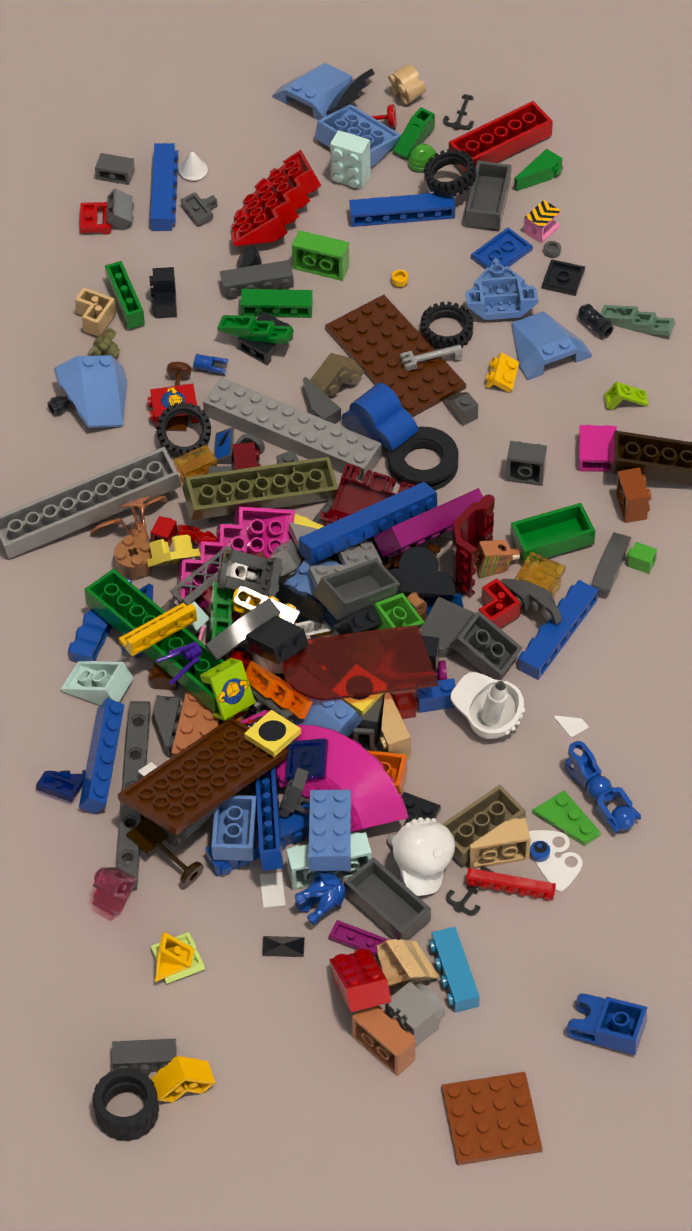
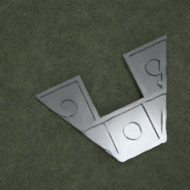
M289 523L288 528L298 551V538L317 530L316 528L295 523ZM365 540L338 552L337 555L341 564L311 566L308 573L316 588L321 577L375 558L381 564L383 563L372 541Z

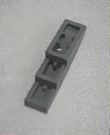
M613 532L594 577L593 587L610 593L630 545V536Z
M268 598L208 642L205 647L214 659L218 661L246 642V635L274 616H279L281 612L272 600Z

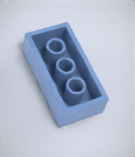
M310 790V871H351V790Z

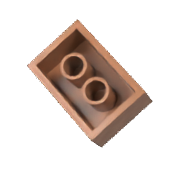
M378 1005L359 1010L352 1016L353 1037L394 1074L399 1076L415 1061V1037L409 1031L405 1032L397 1020L389 1018L381 1006Z

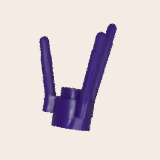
M194 641L186 646L170 650L168 655L156 659V662L159 663L182 654L186 661L190 660L169 682L172 685L195 663L200 661L198 657L202 655V650L199 644Z

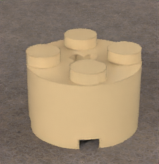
M410 64L403 66L388 76L392 84L391 92L394 96L398 95L403 105H407L426 92L423 80L419 81L417 77L420 74Z

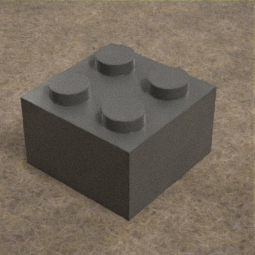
M510 441L507 455L506 481L543 486L547 446Z

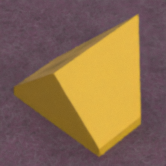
M166 932L162 933L158 950L155 982L191 968L194 948Z

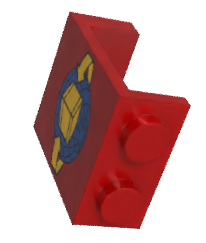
M193 384L150 389L151 397H147L148 406L153 409V411H150L151 422H155L156 429L159 416L162 415V412L168 406H173L177 402L178 404H181V402L189 404L190 402L194 406L197 405ZM180 413V414H177V415H175V416H173V417L184 416V415H190V414ZM191 415L192 424L199 423V420Z

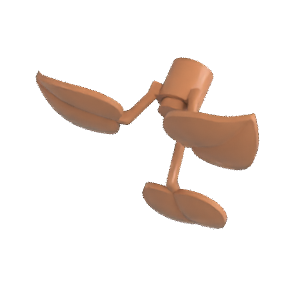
M145 496L121 505L119 507L120 510L128 506L131 507L136 523L130 525L131 530L121 518L98 524L91 530L90 536L103 526L121 524L128 532V535L132 534L133 537L149 539L146 531L144 509L153 503H167V497L159 496L148 500L149 496ZM134 506H138L137 509H140L142 524L138 521Z

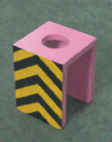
M543 200L524 217V233L542 243L560 227V224L553 219L561 213V210Z

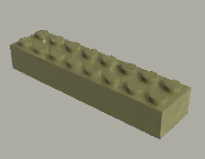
M329 457L185 477L182 487L191 520L235 514L239 507L273 509L334 500L338 492L337 482Z

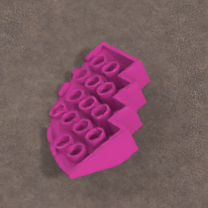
M239 507L235 511V525L220 524L217 527V542L201 541L197 549L199 548L200 556L197 557V560L181 559L178 563V584L227 545L234 550L248 554L253 552L258 554L260 551H263L269 559L275 547L290 540L291 534L288 528L289 523H294L295 510ZM210 564L207 566V574L214 575L218 571V565ZM193 577L192 585L200 586L203 584L204 577ZM181 587L178 589V594L182 599L189 595V588ZM198 598L195 602L198 603L201 599Z
M297 725L301 728V734L285 747L289 750V757L276 765L280 787L287 786L289 781L293 779L297 768H299L300 760H305L299 759V753L304 748H315L318 751V761L312 766H307V768L316 767V774H308L301 794L302 797L310 799V790H351V832L409 818L401 794H398L392 777H389L383 769L382 763L374 755L372 756L361 744L333 729L315 725ZM305 750L301 754V757H305V753H313L312 761L302 762L301 769L305 770V764L315 762L316 753L313 750ZM314 769L306 770V771H308V772H314Z

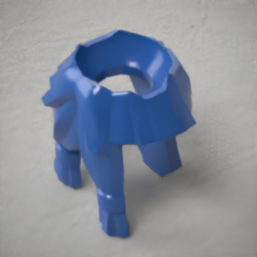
M316 871L312 885L294 896L296 900L295 906L299 911L308 912L313 904L319 901L318 908L307 916L309 922L314 925L334 906L341 908L346 894L345 886L333 872Z

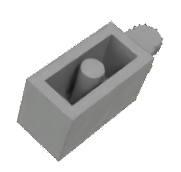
M291 539L275 547L269 557L283 559L281 577L285 574L290 576L297 572V568L303 559Z

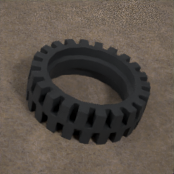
M447 149L446 153L442 150L440 155L436 153L434 158H429V162L427 161L426 167H424V176L429 190L433 191L435 195L439 194V196L443 197L445 194L446 197H450V194H452L454 197L457 196L456 193L459 192L461 195L463 190L468 191L469 186H473L477 173L474 161L467 152L465 153L463 150L458 151V149H454L452 152L451 149ZM459 164L467 168L466 172L456 180L443 182L434 179L436 172L444 166Z
M440 302V306L437 303L433 304V308L429 306L421 316V335L434 349L438 347V350L456 345H461V348H463V345H467L473 335L472 315L468 309L465 310L464 306L461 305L459 307L458 303L452 305V302H447V305H445L444 302ZM450 317L463 323L464 329L459 334L453 336H441L431 331L429 325L436 319Z
M177 402L173 406H168L162 412V415L159 416L157 422L158 441L161 447H165L167 452L171 453L174 457L175 455L178 458L196 456L197 453H201L206 448L210 440L211 424L209 417L198 405L194 406L190 402L189 404H186V402L178 404ZM180 413L193 415L202 426L200 439L188 447H180L173 444L166 434L168 421Z

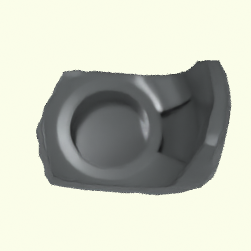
M243 434L235 443L255 442V450L259 449V454L265 450L264 442L252 434Z

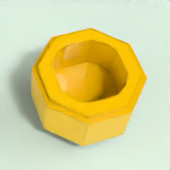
M404 270L394 271L392 273V284L396 287H403L408 284V273Z

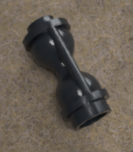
M591 304L580 307L578 318L589 325L599 336L608 337L613 332L614 327L612 323L595 310Z
M56 396L55 398H50L47 405L53 415L61 414L66 410L70 401L67 396Z

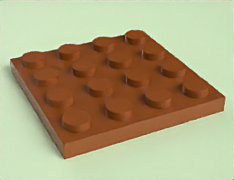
M526 1072L442 1085L457 1165L542 1152V1144Z

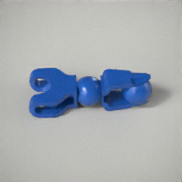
M581 741L571 743L568 749L569 758L565 762V770L573 781L581 784L584 789L587 788L591 798L597 800L595 812L606 824L610 825L614 833L618 834V830H629L635 824L636 819L641 820V814L632 806V801L621 787H612L610 780L605 776H601L602 771L598 767L593 753L585 743ZM578 748L582 750L583 755L579 756L573 750ZM616 800L621 806L616 807L610 813L604 803Z

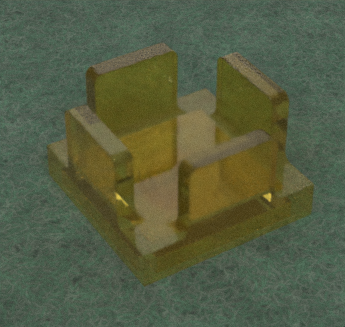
M531 552L515 580L538 585L552 593L554 598L561 586V577L565 572L566 566Z

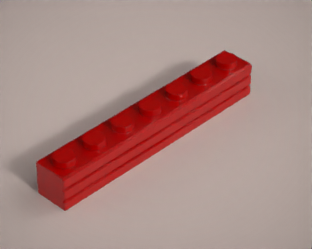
M469 867L465 883L471 887L489 888L494 891H505L509 894L516 893L520 896L527 895L532 898H543L547 901L554 899L556 883Z

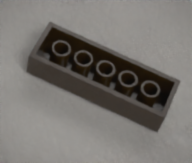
M615 430L609 443V473L618 474V471L640 467L641 473L645 475L646 479L692 486V442Z

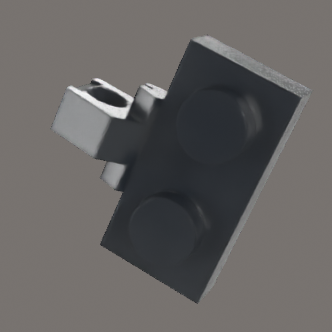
M406 792L402 795L409 817L405 820V824L413 819L418 820L420 817L424 820L426 818H430V820L437 818L441 805Z

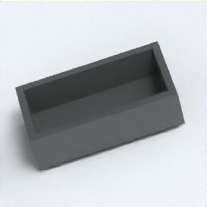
M477 161V176L471 187L468 199L465 225L500 230L511 182L512 165Z
M375 558L321 577L314 595L337 620H340L348 615L373 607L379 601L395 596L400 583Z
M374 857L344 881L345 895L393 939L408 940L431 921V908Z

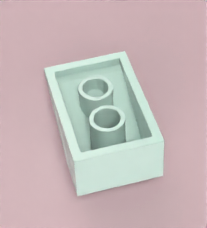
M78 661L61 690L97 705H101L106 698L120 702L134 677L124 662Z

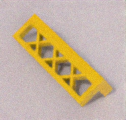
M183 602L119 638V642L131 656H134L197 621L196 607L192 603L186 606Z

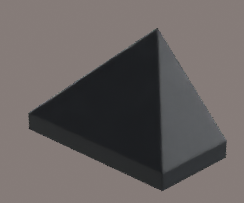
M263 936L262 956L304 957L305 937Z

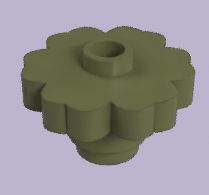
M108 328L101 336L99 335L94 340L93 346L87 355H111L115 358L120 352L118 345L112 341L116 332L112 328Z

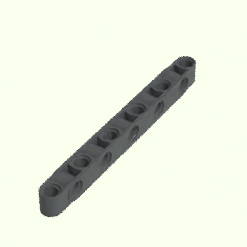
M130 701L123 790L143 777L138 770L147 765L151 713L150 701ZM124 803L121 805L116 888H137L140 847L129 839L126 834L133 829L128 827H135L143 820V815Z

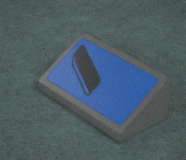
M228 428L216 433L214 464H232L234 428Z

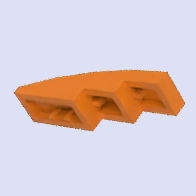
M250 661L246 670L249 684L264 697L271 698L282 708L289 709L298 718L305 719L313 701L269 670Z

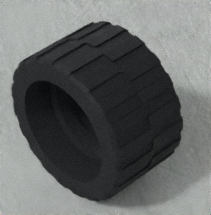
M119 1068L107 1073L96 1084L93 1093V1106L97 1124L103 1133L119 1141H131L141 1138L153 1129L159 1117V1104L156 1087L147 1074L137 1069ZM125 1092L136 1093L146 1100L144 1107L138 1113L127 1117L113 1115L106 1109L107 1104L113 1097Z

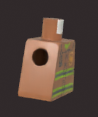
M505 540L479 541L475 554L476 562L473 564L478 578L506 572L509 569L510 562L520 558L519 550L517 548L510 549L508 542Z

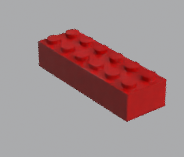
M531 101L449 141V149L452 152L454 149L467 152L472 157L475 168L477 161L497 163L552 136L553 121L534 101ZM456 164L464 173L466 172V167Z

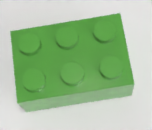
M299 230L292 244L293 269L343 281L349 268V242Z

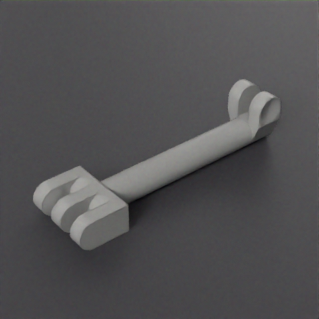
M456 345L416 356L413 355L412 351L401 353L400 359L405 370L409 371L417 369L418 362L454 354L455 359L460 360L462 358L461 345Z

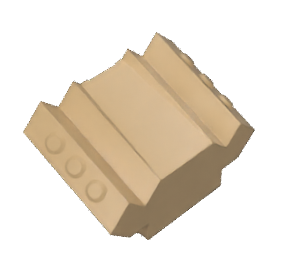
M392 939L377 945L378 957L381 962L382 971L387 978L388 986L401 987L410 981L417 983L435 980L440 977L416 941Z

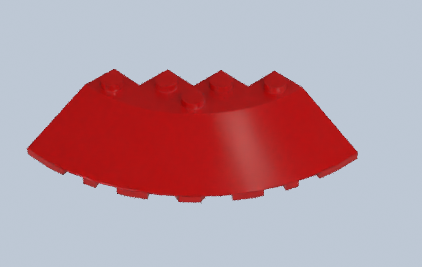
M302 150L284 160V165L280 168L272 169L267 179L262 178L254 186L256 191L245 197L243 200L244 206L236 211L234 216L235 223L231 225L233 230L231 239L234 246L274 242L275 240L282 239L288 233L285 225L291 224L299 218L296 210L305 207L310 202L307 194L315 192L322 186Z

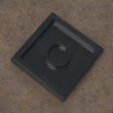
M551 259L542 283V289L576 296L585 272V266Z

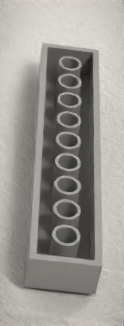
M223 377L218 380L203 401V410L209 418L246 434L255 435L257 438L287 451L294 450L296 455L306 459L329 457L333 470L339 473H343L347 463L361 467V474L358 479L363 482L367 470L373 471L382 457V443Z
M162 447L1 514L0 541L8 559L127 510L131 507L119 509L121 505L145 496H149L148 500H151L182 487L178 472L166 448Z

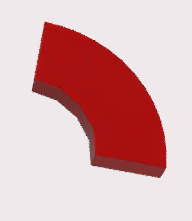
M178 525V536L189 535L191 540L196 542L197 545L201 541L217 542L215 535L210 531L202 532L196 526Z

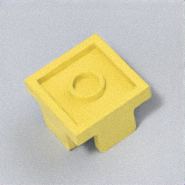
M189 535L172 537L174 552H170L168 542H164V539L150 542L152 558L147 559L148 567L179 563L181 559L200 556L199 548H192Z

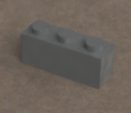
M176 1038L112 1041L113 1071L119 1068H131L140 1070V1072L145 1074L158 1072V1070L164 1068L177 1056Z

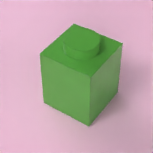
M636 542L633 548H629L626 556L629 559L628 567L649 574L656 562L657 549Z

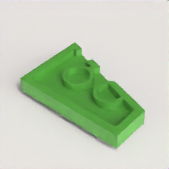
M565 790L532 809L533 815L542 817L549 825L558 827L564 831V834L583 846L600 837L601 832Z

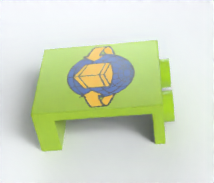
M230 658L200 675L202 682L211 684L219 708L216 713H213V717L223 721L230 720L234 717L233 715L248 710L249 706L255 703L241 660Z

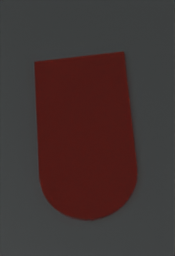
M418 625L307 639L309 643L307 647L283 662V675L288 684L301 695L315 700H336L438 686V681Z

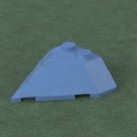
M497 258L492 261V265L489 268L487 267L474 282L472 289H468L465 293L467 308L484 320L521 318L538 303L537 289L534 286L527 285L525 280L509 267L502 266Z

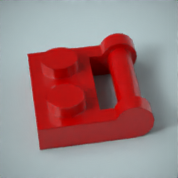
M107 202L80 203V233H102L105 235L111 233V225L106 223ZM98 211H103V224H98Z

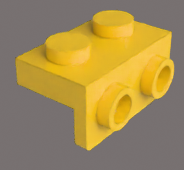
M502 352L497 357H493L489 363L490 371L485 378L487 380L485 387L489 389L492 385H496L509 393L513 390L520 362Z

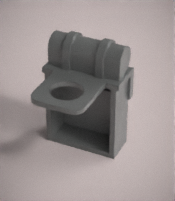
M297 768L293 779L287 784L279 811L282 817L289 816L290 812H294V810L310 815V809L307 810L301 806L302 802L310 804V799L301 796L309 773L308 771Z

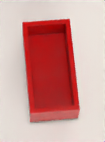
M358 949L354 953L347 955L338 954L334 958L329 959L333 981L350 1012L392 1002L387 978L369 949Z

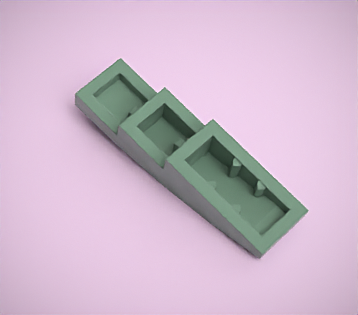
M604 305L601 311V315L609 320L612 325L636 332L671 336L675 326L674 318H657L656 312H639L636 306Z

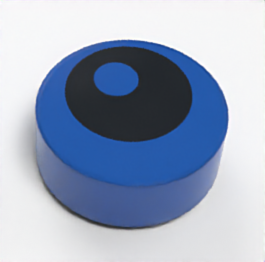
M535 841L530 846L531 858L538 862L547 860L550 856V846L544 841Z

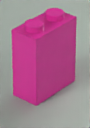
M580 425L579 471L609 472V443L614 431H617V426Z

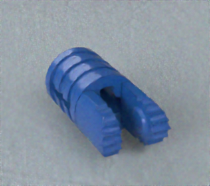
M196 353L193 369L225 375L226 370L214 367V363L227 364L228 359Z

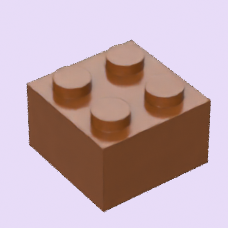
M640 467L618 471L616 497L625 523L646 520L647 513L650 511L649 500H651L650 489L646 488V477L644 474L642 475Z

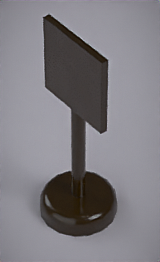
M147 817L126 834L147 855L158 847L181 867L184 872L180 877V883L184 887L191 885L204 869V865L200 862H194L187 867L161 843L169 835Z

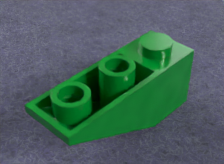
M420 107L408 122L393 149V153L407 159L412 149L421 144L435 129V113Z

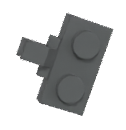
M194 192L180 199L181 205L198 226L213 218L211 211L218 206L214 195L201 199Z

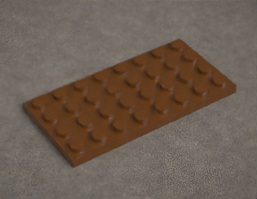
M384 294L325 325V330L347 355L354 359L374 385L384 383L389 386L399 398L401 407L409 412L412 417L466 389V383L442 357L418 362L417 369L405 370L400 359L401 353L412 351L413 355L416 356L436 350Z
M232 718L226 720L118 793V800L177 835L288 758L289 750L284 748L275 757L271 756L246 740L244 733L250 728Z

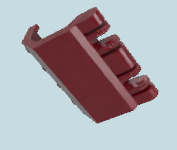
M347 463L343 470L340 486L333 505L327 514L322 511L319 519L326 526L395 495L396 493L392 491L396 484V479L392 477L390 479V476L367 470L363 482H359L358 479L362 468ZM402 481L397 493L415 485Z
M490 494L485 495L479 502H473L453 521V577L457 591L469 598L475 594V591L472 590V587L475 585V580L472 576L476 573L473 564L476 562L474 555L476 554L479 541H493L495 498Z

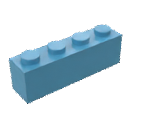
M456 927L432 932L429 947L431 953L435 952L437 970L442 972L441 983L443 988L448 990L446 995L449 1006L453 1005L455 1013L479 1007L480 996Z

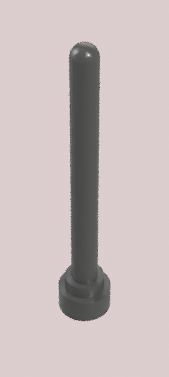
M250 685L252 694L290 722L293 723L295 721L296 715L289 709H282L274 701L264 697Z

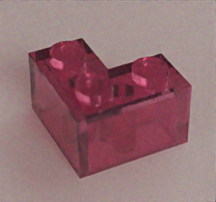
M101 867L94 876L93 887L97 888L94 893L92 904L111 915H120L137 878L118 867Z

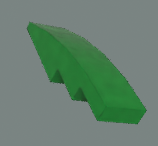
M223 315L217 327L218 331L233 336L276 344H289L294 332L292 326H275L273 321H257L255 316Z
M213 582L210 641L232 625L233 621L231 619L232 592L218 589V582Z

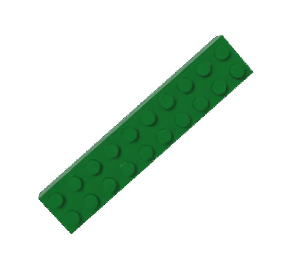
M114 568L84 589L86 604L122 635L165 613L162 608ZM186 628L175 632L142 651L157 663L156 659L168 655L170 650L186 646L194 641L197 642L202 650V655L198 657L200 661L195 663L177 681L214 713L219 710L211 684L202 682L200 675L221 664L224 660L221 658L216 661L206 649L205 644ZM182 654L157 664L174 678L190 660L186 661Z

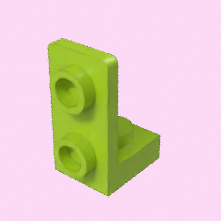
M617 381L604 394L606 407L611 410L620 404L622 400L642 406L649 404L645 390Z

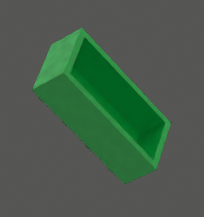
M577 503L511 522L510 537L515 548L519 550L520 558L525 565L594 545L595 529L582 503Z

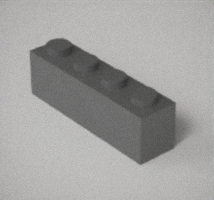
M289 260L220 271L224 299L241 296L242 289H287L294 287L293 272Z

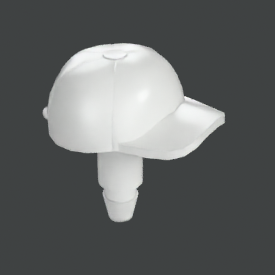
M469 672L464 675L450 695L452 704L467 718L473 732L485 739H497L508 735L510 731H514L516 729L515 726L520 725L519 719L523 718L522 713L525 712L523 696L515 685L508 681L492 679L477 672Z
M422 817L418 818V820L413 819L411 822L406 823L399 830L398 834H391L388 837V843L393 847L394 859L400 868L403 884L417 896L433 894L439 890L444 869L450 863L455 852V840L449 829L438 823L435 818L431 820L430 818L424 820Z

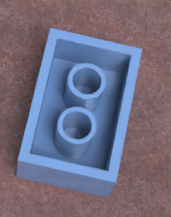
M233 795L215 808L216 811H214L213 860L254 861L257 818L256 796Z

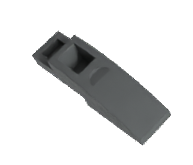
M500 580L521 602V607L526 611L533 608L536 612L542 613L546 620H551L556 625L562 621L553 594L546 589L522 580Z

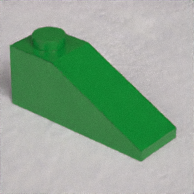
M545 149L514 178V190L519 191L552 180L562 172L563 158Z

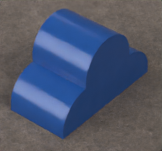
M377 383L352 402L349 410L342 415V424L367 438L382 443V446L391 451L395 450L419 431L413 417L401 407L400 400L395 392L384 383Z

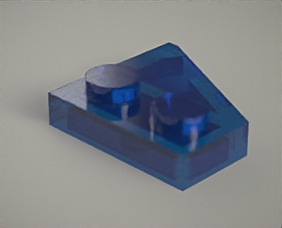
M70 770L60 772L45 771L36 784V790L73 802L83 786L86 770H82V774H70Z

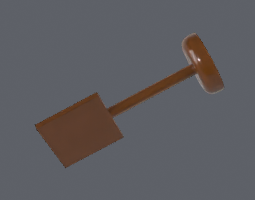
M172 362L167 365L166 372L171 378L176 379L175 386L180 385V380L191 376L192 368L184 362ZM188 415L172 417L167 423L166 431H187Z

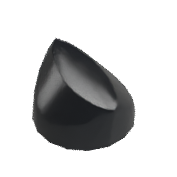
M254 245L249 246L239 256L236 268L262 264L259 252Z

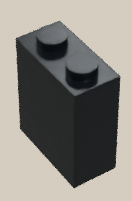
M274 616L246 635L252 652L278 665L309 645L303 628L278 616Z

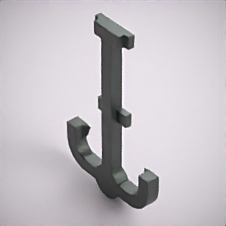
M462 95V99L465 100L461 111L457 110V114H459L457 121L454 123L448 122V116H444L443 123L445 126L452 127L454 130H470L473 127L474 121H470L469 125H461L460 123L463 115L467 116L465 109L468 101H473L474 97L472 95Z
M482 865L481 868H480L481 870H484V871L493 872V871H491L490 869L486 868V867L483 866V865ZM468 885L466 889L469 891L459 902L451 899V896L455 893L453 890L450 889L446 895L447 903L453 906L457 913L463 912L466 915L473 916L481 909L476 904L473 910L465 908V903L471 895L479 892L477 890L478 886L471 887Z

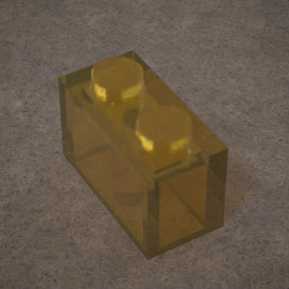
M204 445L174 459V466L180 474L181 481L184 483L185 477L209 474V467L217 466V459L207 445Z

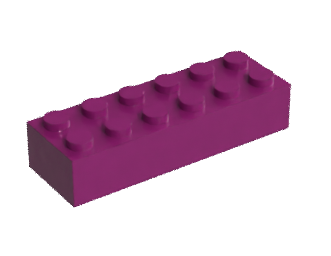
M477 488L374 536L382 556L385 557L390 554L391 557H394L410 548L453 530V521L473 502H479L483 498L480 489Z

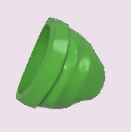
M424 143L417 145L409 154L408 166L413 171L424 172L426 162H429V158H434V154H436L435 149Z

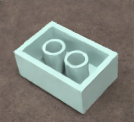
M338 130L330 143L331 181L363 190L371 176L369 139Z

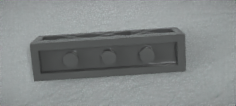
M229 545L170 590L171 594L180 604L183 602L186 606L191 604L206 589L212 586L213 582L219 580L222 555L224 551L232 550ZM210 564L218 565V571L214 575L207 574V566ZM193 577H204L203 584L200 586L192 585ZM181 587L189 588V595L184 599L176 592Z

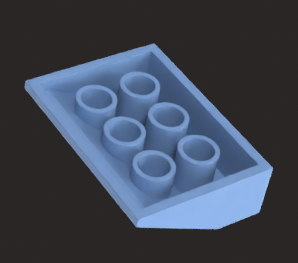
M348 104L318 120L314 138L330 147V143L338 130L369 139L371 168L398 142L401 134L353 105Z
M302 668L287 682L313 701L306 718L300 719L296 716L293 724L329 728L348 737L354 731V728L363 721L357 711Z

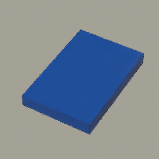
M508 227L471 254V259L484 269L489 268L495 258L500 261L502 266L510 267L531 252L533 246Z

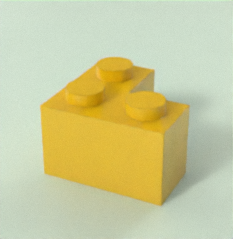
M183 1056L174 1057L169 1064L158 1070V1073L151 1078L157 1090L158 1101L174 1103L186 1092L203 1094L216 1083L208 1061Z

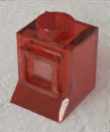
M412 692L396 695L390 693L402 719L416 717V709H419L417 697L413 698Z

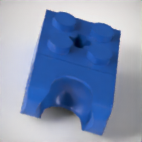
M584 993L579 994L575 1002L576 1009L588 1017L585 1019H571L565 1029L567 1035L576 1040L636 1055L647 1022V1007L611 997H606L605 999Z

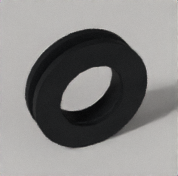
M418 427L419 431L395 450L388 451L389 472L399 485L402 481L414 485L425 482L432 489L438 490L449 484L457 473L458 448L455 441L447 433L432 427ZM424 448L435 451L442 458V461L436 467L426 470L413 468L405 461V457L410 452Z

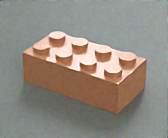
M186 690L171 752L172 757L223 722L222 719L213 717L214 712L188 690Z

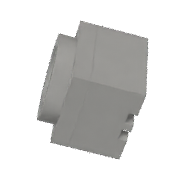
M410 981L391 996L392 1002L385 1003V1014L389 1018L397 1020L405 1032L409 1031L415 1037L416 1047L438 1030L439 1020L445 1016L444 1008L437 996L421 983L414 985Z

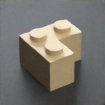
M85 287L75 298L77 314L83 315L84 332L98 337L116 314L115 299Z

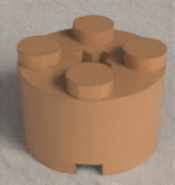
M127 535L116 545L114 550L116 569L123 577L134 581L140 577L145 578L152 572L153 566L148 567L147 559L152 558L150 542L140 537Z

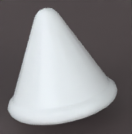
M194 152L188 155L179 168L181 177L188 181L200 180L208 172L206 163Z

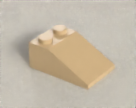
M387 691L384 698L381 737L379 738L381 748L379 752L406 754L407 760L411 759V736L389 691Z
M513 818L505 821L472 843L469 851V868L476 869L481 868L482 865L487 867L529 860L531 838L526 819Z

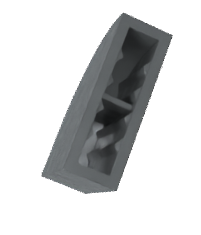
M438 597L418 635L439 638V658L454 655L458 652L449 644L467 620L475 613Z

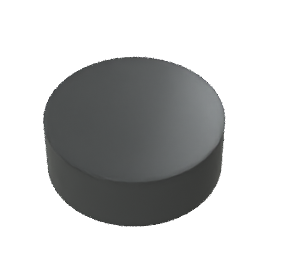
M556 241L545 243L543 251L545 256L549 258L558 257L561 254V245Z

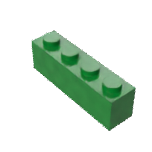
M122 261L105 265L106 280L127 328L132 329L145 325L144 310Z
M242 289L241 315L259 317L263 312H266L275 317L312 318L313 290Z

